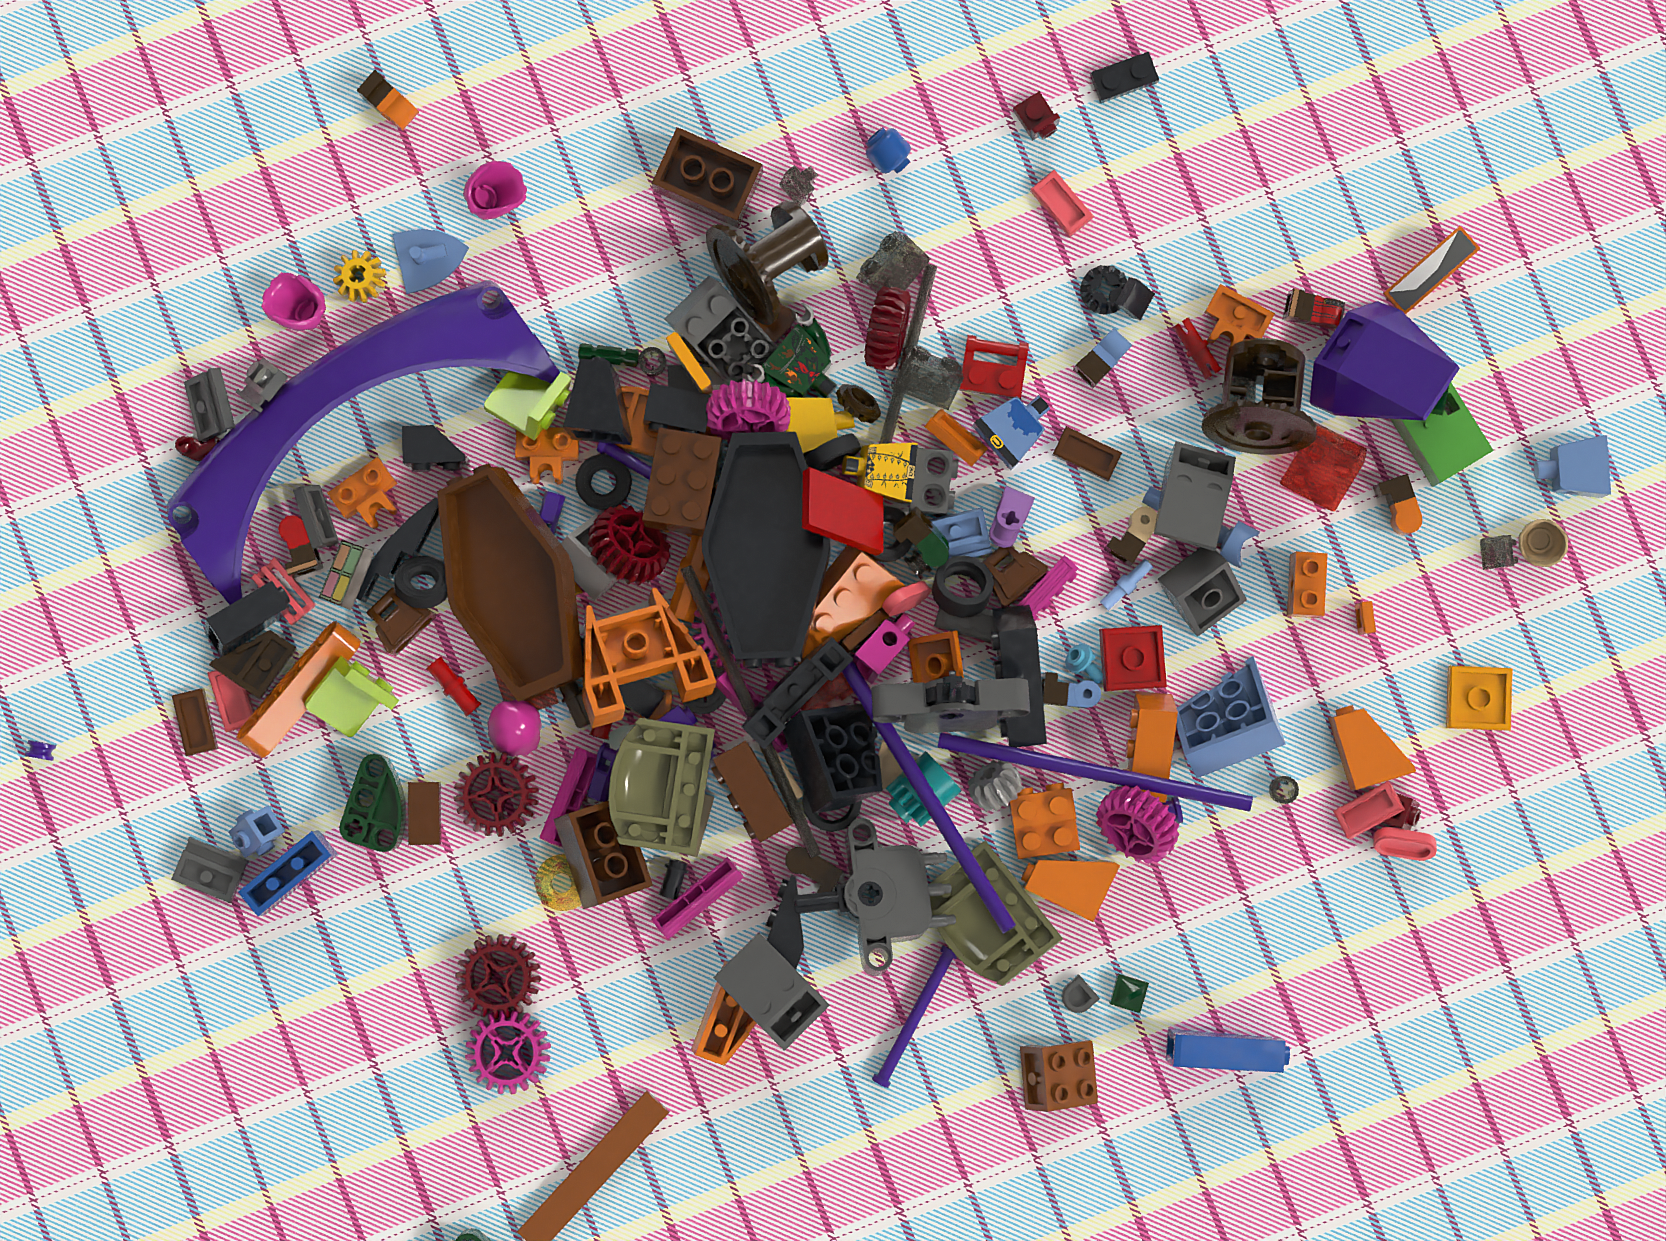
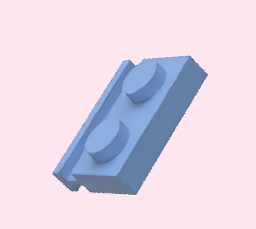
M982 507L929 519L949 542L948 558L962 555L977 557L992 553Z

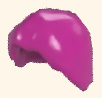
M493 160L482 164L471 174L465 183L463 196L470 213L475 214L482 220L501 217L519 207L526 200L527 187L523 182L521 172L515 169L511 163Z
M281 272L272 279L270 286L264 291L262 296L263 303L261 307L271 321L297 332L315 329L320 324L326 310L325 296L318 286L301 275L296 276L292 273Z
M502 701L495 705L487 722L488 737L495 749L500 753H508V756L511 757L526 756L537 749L540 742V730L542 729L539 711L528 701Z

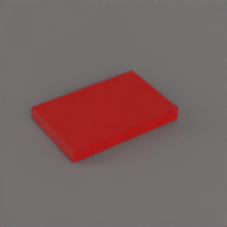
M809 467L803 471L802 528L877 556L883 553V496Z

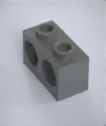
M917 448L912 502H910L909 512L917 506L923 514L946 516L948 509H954L955 491L950 490L951 478L957 479L959 460L953 459L954 451ZM933 459L940 460L944 464V472L939 475L931 474L927 469L928 462ZM929 490H935L940 493L942 500L938 505L930 506L925 502L924 494Z

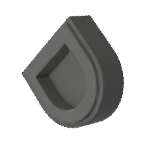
M1079 974L1063 988L1061 995L1064 1006L1074 1013L1087 1011L1100 999Z

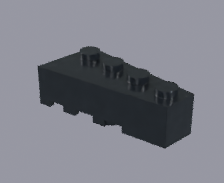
M1030 605L992 609L994 632H991L993 651L997 650L998 661L993 662L995 679L1021 678L1028 680L1030 713L1028 715L999 719L1001 738L1006 737L1008 745L1015 748L1047 744L1038 634Z

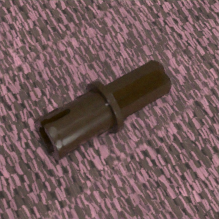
M574 681L560 687L559 690L563 696L562 704L566 703L576 727L579 729L590 725L582 700L583 690L580 691L577 682Z

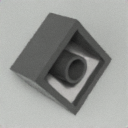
M1200 547L1158 578L1167 598L1197 637L1247 601L1229 563L1216 550L1213 551Z

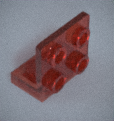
M1314 421L1317 430L1315 441L1308 447L1297 451L1281 478L1280 485L1334 512L1365 463L1367 448Z

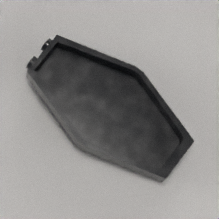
M796 432L732 433L702 538L703 557L737 664H743V668L747 669L762 668V663H775L777 668L794 667V662H801L831 556L830 538L802 528L803 471L808 468Z

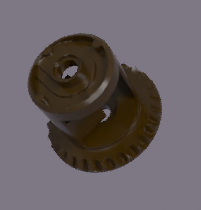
M787 200L771 210L774 231L751 246L743 240L742 236H738L735 230L730 229L729 226L717 224L706 231L707 249L724 285L741 307L753 319L763 325H771L779 318L778 314L781 308L779 306L780 301L777 298L778 293L772 281L774 278L796 264L807 273L810 271H820L827 267L829 261L826 242L815 222L798 204Z
M1270 338L1247 339L1231 346L1226 355L1221 404L1218 403L1215 407H1211L1204 414L1201 425L1204 435L1214 443L1225 448L1260 455L1292 453L1311 445L1315 441L1317 430L1313 419L1306 415L1304 411H1301L1306 362L1302 351L1290 343ZM1232 376L1248 383L1263 385L1262 401L1258 403L1240 399L1234 402L1230 401V394L1246 396L1247 386L1232 385Z

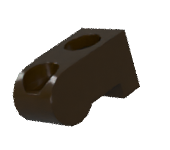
M804 847L790 849L785 857V864L792 873L804 874L821 885L817 893L831 892L844 872Z

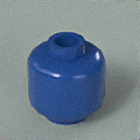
M884 127L880 128L865 143L868 146L866 149L867 158L883 174L890 173L893 170L898 174L910 163L907 156L911 152V146L894 128H888L887 130Z

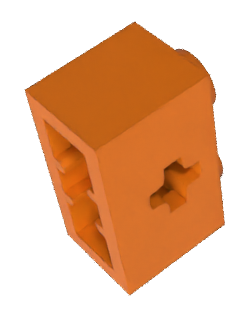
M1296 551L1290 554L1287 617L1320 618L1325 616L1328 553Z

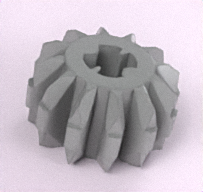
M992 760L988 765H982L979 771L973 772L974 777L968 781L970 797L975 804L986 812L992 809L998 811L1001 806H1008L1011 800L1018 798L1017 793L1023 789L1021 785L1022 780L1016 767H1013L1011 763L1000 760L998 762Z

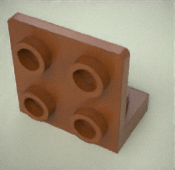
M1091 1040L1052 1046H1020L1025 1110L1050 1112L1098 1103L1094 1048Z

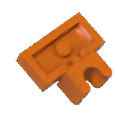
M1220 284L1204 312L1218 320L1207 341L1213 344L1220 335H1226L1231 342L1230 348L1234 344L1243 341L1245 336L1251 339L1262 338L1275 313Z
M564 427L543 429L535 440L516 430L515 458L517 461H530L529 475L532 484H539L542 472L549 470L553 472L555 483L561 485L563 483V461H579V440H573Z
M378 456L327 492L345 519L348 520L359 512L372 529L379 527L375 517L378 509L385 508L392 515H396L398 512L391 499L385 493L398 483Z

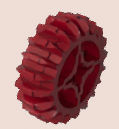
M883 286L877 293L869 318L865 340L864 358L867 366L881 371H893L897 367L899 358H901L910 318L911 296L908 291L898 287Z
M619 504L614 508L609 507L594 520V524L588 533L589 541L587 544L592 548L590 555L597 557V565H603L606 568V574L613 573L616 581L624 578L628 585L632 582H635L637 585H641L644 582L649 583L663 572L671 556L669 553L671 545L666 542L668 535L662 533L659 529L645 527L642 520V509L636 512L631 505L624 508Z
M490 752L488 763L483 755L477 756L479 767H476L472 762H468L466 766L471 771V774L469 775L465 772L458 774L466 782L465 785L461 783L454 785L455 789L463 790V796H454V801H464L465 806L459 807L456 811L458 814L468 811L469 815L463 820L465 824L476 820L473 831L479 832L482 826L485 825V836H491L493 827H496L497 836L502 837L504 836V826L507 827L510 834L516 832L515 821L521 827L527 825L526 821L521 817L523 814L528 817L534 816V812L527 809L528 804L538 805V800L530 799V793H538L539 788H529L528 783L535 781L536 776L530 775L525 778L523 774L530 768L527 764L523 765L520 769L516 768L520 758L514 757L510 764H508V753H502L500 761L497 762L496 753ZM499 768L512 773L518 780L520 787L508 788L505 786L501 776H499ZM489 770L490 776H488L487 787L482 791L472 792L477 778L483 772ZM496 785L499 786L498 790L512 792L511 794L504 795V797H500L498 803H494L495 799H490V797H481L483 794L493 792ZM521 796L517 810L510 817L504 819L503 812H505L506 802L510 798ZM473 802H487L491 807V812L494 814V820L482 816L475 808Z
M499 934L497 944H494L492 936L487 935L485 936L486 947H484L481 941L476 940L473 943L477 950L476 953L469 948L464 951L465 955L470 958V961L465 959L458 961V965L466 968V972H456V978H465V983L456 986L457 990L466 988L468 990V994L464 995L461 1000L466 1002L472 998L475 1001L470 1006L472 1012L481 1005L483 1008L480 1016L483 1018L487 1016L489 1010H493L492 1016L495 1020H498L500 1018L499 1012L503 1010L506 1019H509L512 1013L511 1007L518 1014H521L524 1011L520 1003L521 1001L529 1006L533 1003V1000L527 993H539V989L532 986L531 982H540L542 980L541 976L532 975V971L541 968L540 963L530 965L528 960L536 956L535 952H530L525 956L522 952L528 945L523 942L518 948H515L514 946L517 941L515 936H512L508 944H505L504 934ZM503 951L515 957L516 960L508 965H502L495 958H492L489 952ZM481 958L484 962L483 966L486 970V977L476 986L474 970ZM509 968L512 969L505 974L506 977L503 978L505 983L503 985L500 981L493 982L488 986L486 985L487 982L492 980L491 977L495 975L492 973L494 969L497 972L505 971ZM522 968L524 975L523 985L516 996L513 991L514 987L511 983V977L517 970ZM488 989H496L502 996L505 995L508 1002H493L481 994Z

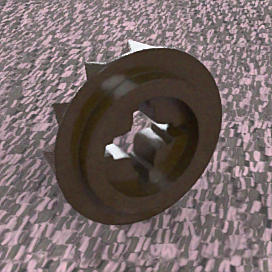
M842 384L837 390L838 403L852 417L858 418L861 422L873 424L881 416V410L877 401L863 388L856 385Z

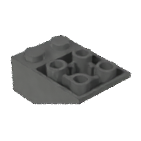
M710 276L703 280L664 318L673 330L728 386L731 380L737 383L742 382V373L751 376L754 373V368L748 363L752 362L762 365L778 347L722 284Z
M1175 441L1165 465L1154 534L1215 551L1233 481L1236 457Z
M759 932L713 977L784 1051L830 1006Z

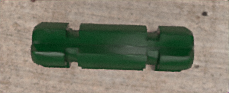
M586 343L580 344L578 349L579 360L601 357L613 365L624 363L625 366L637 367L639 363V351L637 349L626 348V351H624L620 347L603 345L593 347L592 344Z

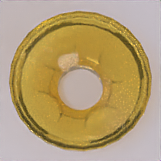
M565 854L554 855L546 859L539 867L535 877V888L540 900L546 906L558 911H569L582 905ZM560 873L568 875L571 880L570 889L564 893L556 891L553 887V879Z

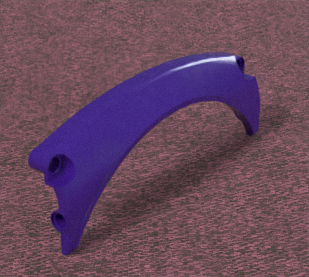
M485 280L414 306L367 329L325 354L283 384L270 401L265 399L260 405L263 409L261 413L256 409L251 410L235 425V428L231 429L212 448L167 503L168 520L180 535L182 544L200 567L206 579L220 592L229 605L242 598L241 570L243 550L249 525L262 492L273 472L290 449L312 426L336 407L361 392L386 381L416 372L448 367L505 369L531 375L550 384L554 382L560 371L550 359L549 353L535 333L531 332L497 283ZM494 290L497 292V298L494 302L489 304L482 302L483 295L487 291ZM179 506H185L190 509L189 514L184 517L176 516L173 514V511Z

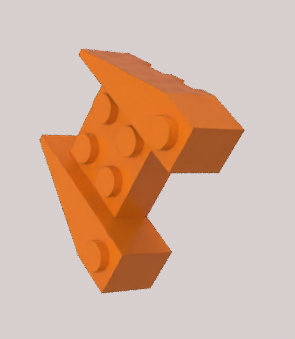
M657 588L651 589L648 600L649 607L596 621L592 606H586L583 636L582 700L592 728L623 719L625 705L618 687L622 684L672 671L682 703L712 695L716 680L706 652L700 645L696 644L683 622L680 623L669 608L670 605Z

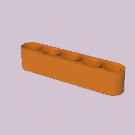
M337 621L330 623L242 725L237 733L236 740L261 758L269 755L307 711L304 705L305 701L340 656L349 661L358 650L361 640Z

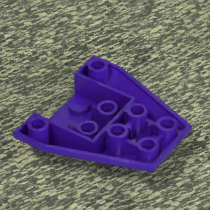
M1376 301L1349 310L1315 359L1309 403L1335 416L1425 421L1460 368L1402 310Z

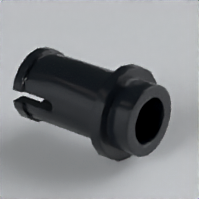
M670 858L669 863H665L664 867L667 870L658 893L660 896L674 900L678 898L684 875L689 873V870L686 869L688 863Z

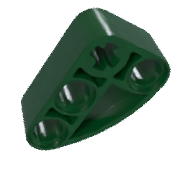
M370 754L364 757L359 765L340 822L339 831L341 836L348 842L379 852H389L397 849L402 842L406 825V801L400 778L390 759L385 755ZM375 759L380 760L384 767L382 774L378 777H374L369 771V765ZM364 789L370 790L373 794V802L368 807L363 806L359 801V795ZM359 820L358 826H363L362 833L352 835L354 830L350 829V824L357 823ZM383 829H388L393 834V841L388 847L383 846L379 841V834Z

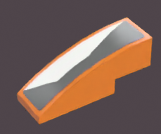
M1459 226L1383 294L1395 308L1407 314L1481 248Z

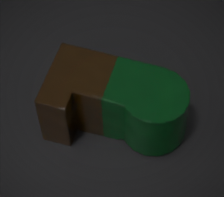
M917 506L893 526V536L900 543L908 538L920 550L922 559L927 565L940 567L948 560V540Z

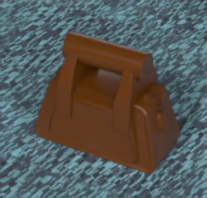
M1013 545L1006 548L998 547L982 561L992 573L994 581L992 593L1002 608L1013 604L1048 572L1046 564L1028 552L1023 551L1019 553ZM1009 555L1012 561L1001 571H998L995 566Z
M391 587L366 612L378 624L375 631L379 640L382 642L386 652L393 656H397L436 618V614L428 608H414L405 604L397 596L394 587ZM395 602L398 606L388 616L383 618L381 615Z

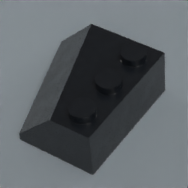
M861 703L801 711L784 724L786 728L783 730V734L813 814L839 810L883 791L880 756L875 753L874 740L878 737L877 729L873 726V722Z

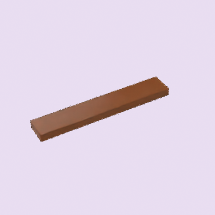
M646 1090L518 1229L517 1233L526 1241H552L670 1111Z

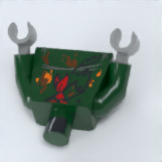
M801 303L805 308V314L799 317L796 312L792 311L791 315L802 326L797 324L762 366L749 362L748 364L754 368V374L750 377L742 373V378L750 382L757 379L758 383L761 384L769 382L770 387H779L780 392L785 393L786 397L796 398L799 396L804 398L813 388L822 397L828 398L837 387V384L825 375L831 367L830 357L832 351L825 331L814 318L813 310L805 303Z

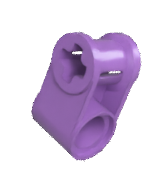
M1005 487L996 509L997 513L989 530L990 540L995 545L1006 548L1015 543L1019 531L1028 517L1035 497L1011 487Z

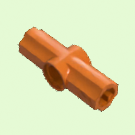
M692 535L686 556L682 558L675 579L677 585L669 607L677 619L690 623L694 622V613L698 609L702 593L706 592L710 581L702 553L703 537Z

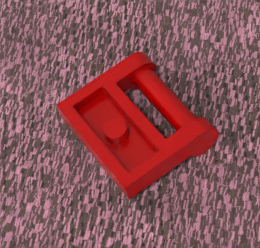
M967 334L959 391L1006 398L1017 396L1021 399L1029 343L1020 342L1019 345L976 339L977 336ZM974 352L1017 357L1016 366L973 360Z

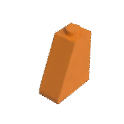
M1353 705L1336 709V716L1328 718L1350 790H1358L1416 772L1412 762L1364 708L1355 710Z
M1036 859L1034 865L1031 863L1027 864L1021 880L1025 882L1023 885L1024 889L1094 922L1120 865L1112 861Z

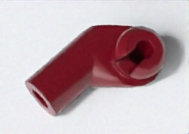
M181 436L175 441V448L185 457L195 461H202L221 439L215 436L206 442H202L193 437Z

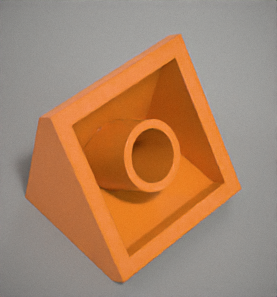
M957 630L910 639L908 646L913 683H927L947 677L951 670L956 671V676L964 678Z

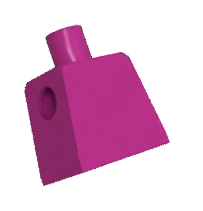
M900 613L893 622L886 619L853 656V661L864 679L871 685L910 641L906 635L915 626V623L904 613ZM883 640L889 641L891 646L886 645Z

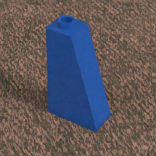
M1168 1029L1165 1060L1173 1067L1284 1073V1065H1289L1290 1047L1285 1046V1040L1275 1037Z

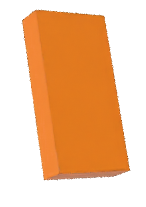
M940 409L924 426L971 467L988 450L981 441L943 409Z

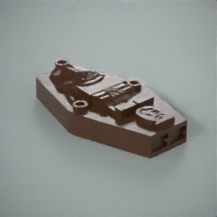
M484 464L472 470L473 475L466 478L464 476L452 478L446 482L447 487L437 491L448 602L453 615L518 702L527 701L583 678V659L573 565L567 551L504 467H491L490 464Z

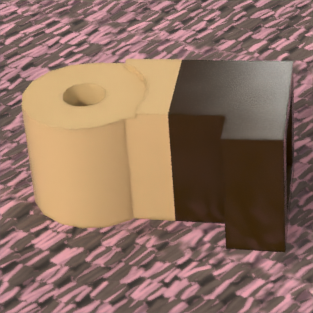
M1148 506L1137 508L1130 515L1128 520L1129 527L1122 538L1119 540L1113 536L1104 550L1130 567L1154 532L1157 512Z

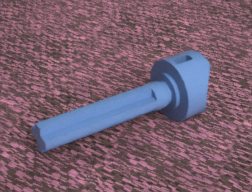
M1150 486L1143 497L1142 503L1158 511L1161 491ZM1238 521L1235 527H1231L1230 530L1222 525L1217 542L1222 544L1220 555L1227 562L1241 568V549L1243 543L1254 536H1258L1260 531L1241 521Z

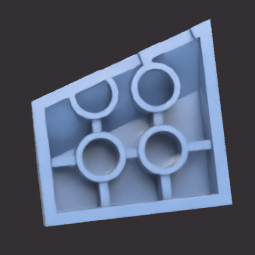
M1254 656L1244 661L1246 666L1236 673L1228 672L1222 676V682L1210 691L1202 690L1177 707L1176 727L1184 755L1196 778L1286 745L1272 700Z

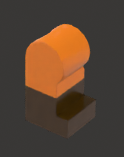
M376 70L357 89L363 100L402 131L419 113L415 106L390 85Z
M1408 474L1373 486L1376 498L1382 496L1386 498L1392 514L1390 523L1394 532L1399 535H1409L1421 527L1423 518Z

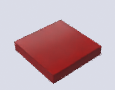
M1162 625L1099 629L1104 692L1167 687Z

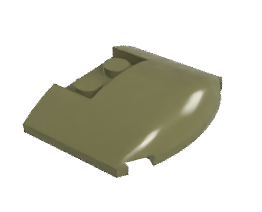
M638 718L634 723L636 725L628 732L620 744L610 776L609 809L611 821L619 836L617 837L618 842L622 845L695 855L715 729Z
M985 840L971 852L1016 926L1005 933L1001 932L959 862H956L930 883H949L952 887L951 893L930 897L932 915L954 914L956 916L955 924L937 927L943 940L952 952L972 971L984 978L997 982L996 984L1005 986L1061 942L1063 938Z

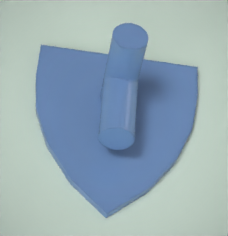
M417 229L392 234L406 294L428 289L445 280L461 264L469 249L467 245L457 238L435 230Z

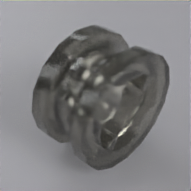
M656 347L645 348L638 357L640 369L644 374L655 377L665 371L667 360L661 349ZM653 354L659 356L658 362L660 366L657 369L652 366V370L646 368L648 363L645 358L648 355L653 357Z
M914 549L910 558L905 557L903 560L912 572L922 580L925 572L930 573L933 570Z
M1279 776L1271 781L1269 794L1273 801L1277 803H1292L1299 795V786L1295 779L1289 776ZM1284 781V785L1289 783L1292 788L1288 791L1289 797L1284 799V795L1278 796L1276 793L1280 788L1278 783Z

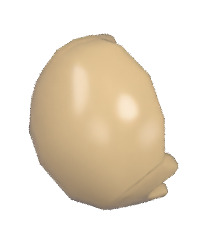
M1536 519L1526 524L1519 534L1518 548L1522 556L1530 564L1539 567H1551L1561 562L1568 551V537L1556 522L1549 519Z

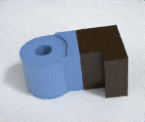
M1114 328L1075 365L1073 371L1093 389L1113 369L1120 358L1132 347V344Z
M1044 672L1042 674L1043 704L1089 708L1097 705L1100 701L1101 689L1093 681L1086 680L1077 684L1058 682V673Z

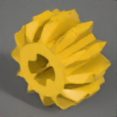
M352 250L351 260L342 255L340 258L345 265L343 267L340 265L334 266V270L341 275L334 277L333 282L336 285H341L338 293L341 296L348 294L350 302L354 303L359 296L363 303H367L368 293L374 298L379 296L375 290L376 286L385 288L386 283L378 278L387 275V272L384 268H378L382 263L378 257L371 260V253L369 251H365L360 258L359 252ZM358 271L365 277L362 282H359L355 276Z

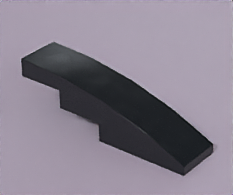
M435 497L409 517L384 543L371 560L356 599L366 603L380 575L392 581L405 553L413 557L419 555L439 516L438 498Z

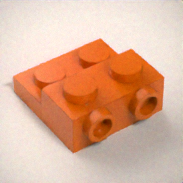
M1064 782L1045 785L1046 791L1033 793V787L1023 788L1017 793L1018 798L1009 802L1017 859L1080 850L1072 788H1064Z

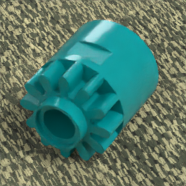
M926 751L915 760L943 807L962 791ZM902 772L886 787V790L893 796L888 804L906 824L913 819L922 827L931 819V816Z

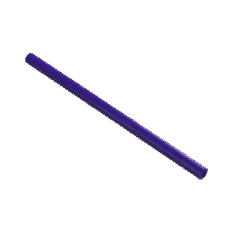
M852 661L842 671L844 677L1001 932L1005 933L1016 926L1014 920L893 724L873 721L871 689L854 661Z
M942 732L938 741V748L1121 786L1127 785L1131 788L1138 786L1141 790H1149L1150 792L1248 812L1251 811L1253 796Z

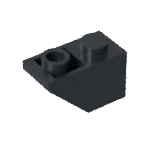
M434 425L402 426L403 464L411 467L412 472H429L430 466H443L444 471L462 470V465H470V459Z

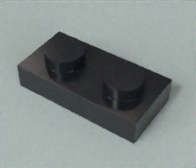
M1149 51L1090 73L1100 104L1157 84L1160 80Z

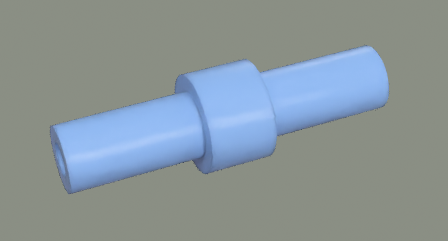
M1144 559L1128 575H1122L1116 581L1117 586L1100 603L1109 611L1125 594L1129 596L1137 588L1136 584L1153 566Z

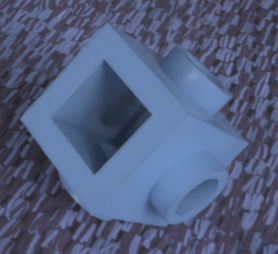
M269 805L256 812L250 809L235 819L238 824L228 831L232 837L233 844L241 851L244 858L254 853H257L260 857L275 847L273 841L285 832Z

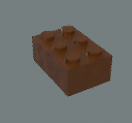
M676 127L651 184L654 192L739 228L764 173L763 164Z
M659 428L642 518L645 527L703 537L717 486L724 447L722 438Z
M745 740L712 759L716 766L712 767L711 770L720 785L726 783L729 787L731 794L727 795V798L735 812L742 810L747 821L743 823V826L751 840L758 838L761 843L794 824L793 819L748 741Z
M609 800L553 819L583 909L594 907L653 886L641 847L619 844L617 839L619 836L611 821Z

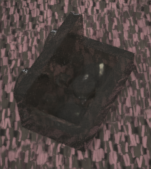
M894 231L881 241L880 248L874 256L862 264L856 279L860 283L867 285L875 294L883 286H893L906 290L931 258L907 235Z
M905 345L902 350L903 359L891 382V389L949 410L964 379L962 367L954 359L936 357L921 346H914L913 348Z

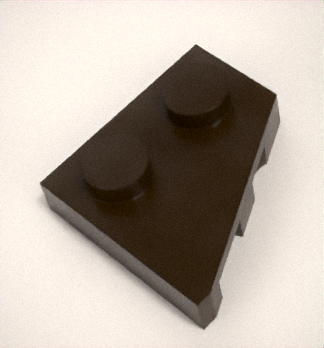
M269 630L257 636L251 642L238 646L234 651L212 660L209 666L261 700L297 648Z

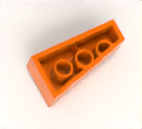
M847 545L826 571L802 659L829 637H833L836 642L840 641L879 610L887 597L906 585L864 551Z

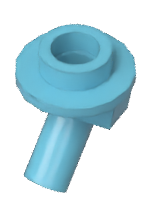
M1078 644L1069 650L1065 659V665L1070 672L1078 674L1084 670L1096 684L1103 680L1102 671L1092 662L1096 656L1089 646Z

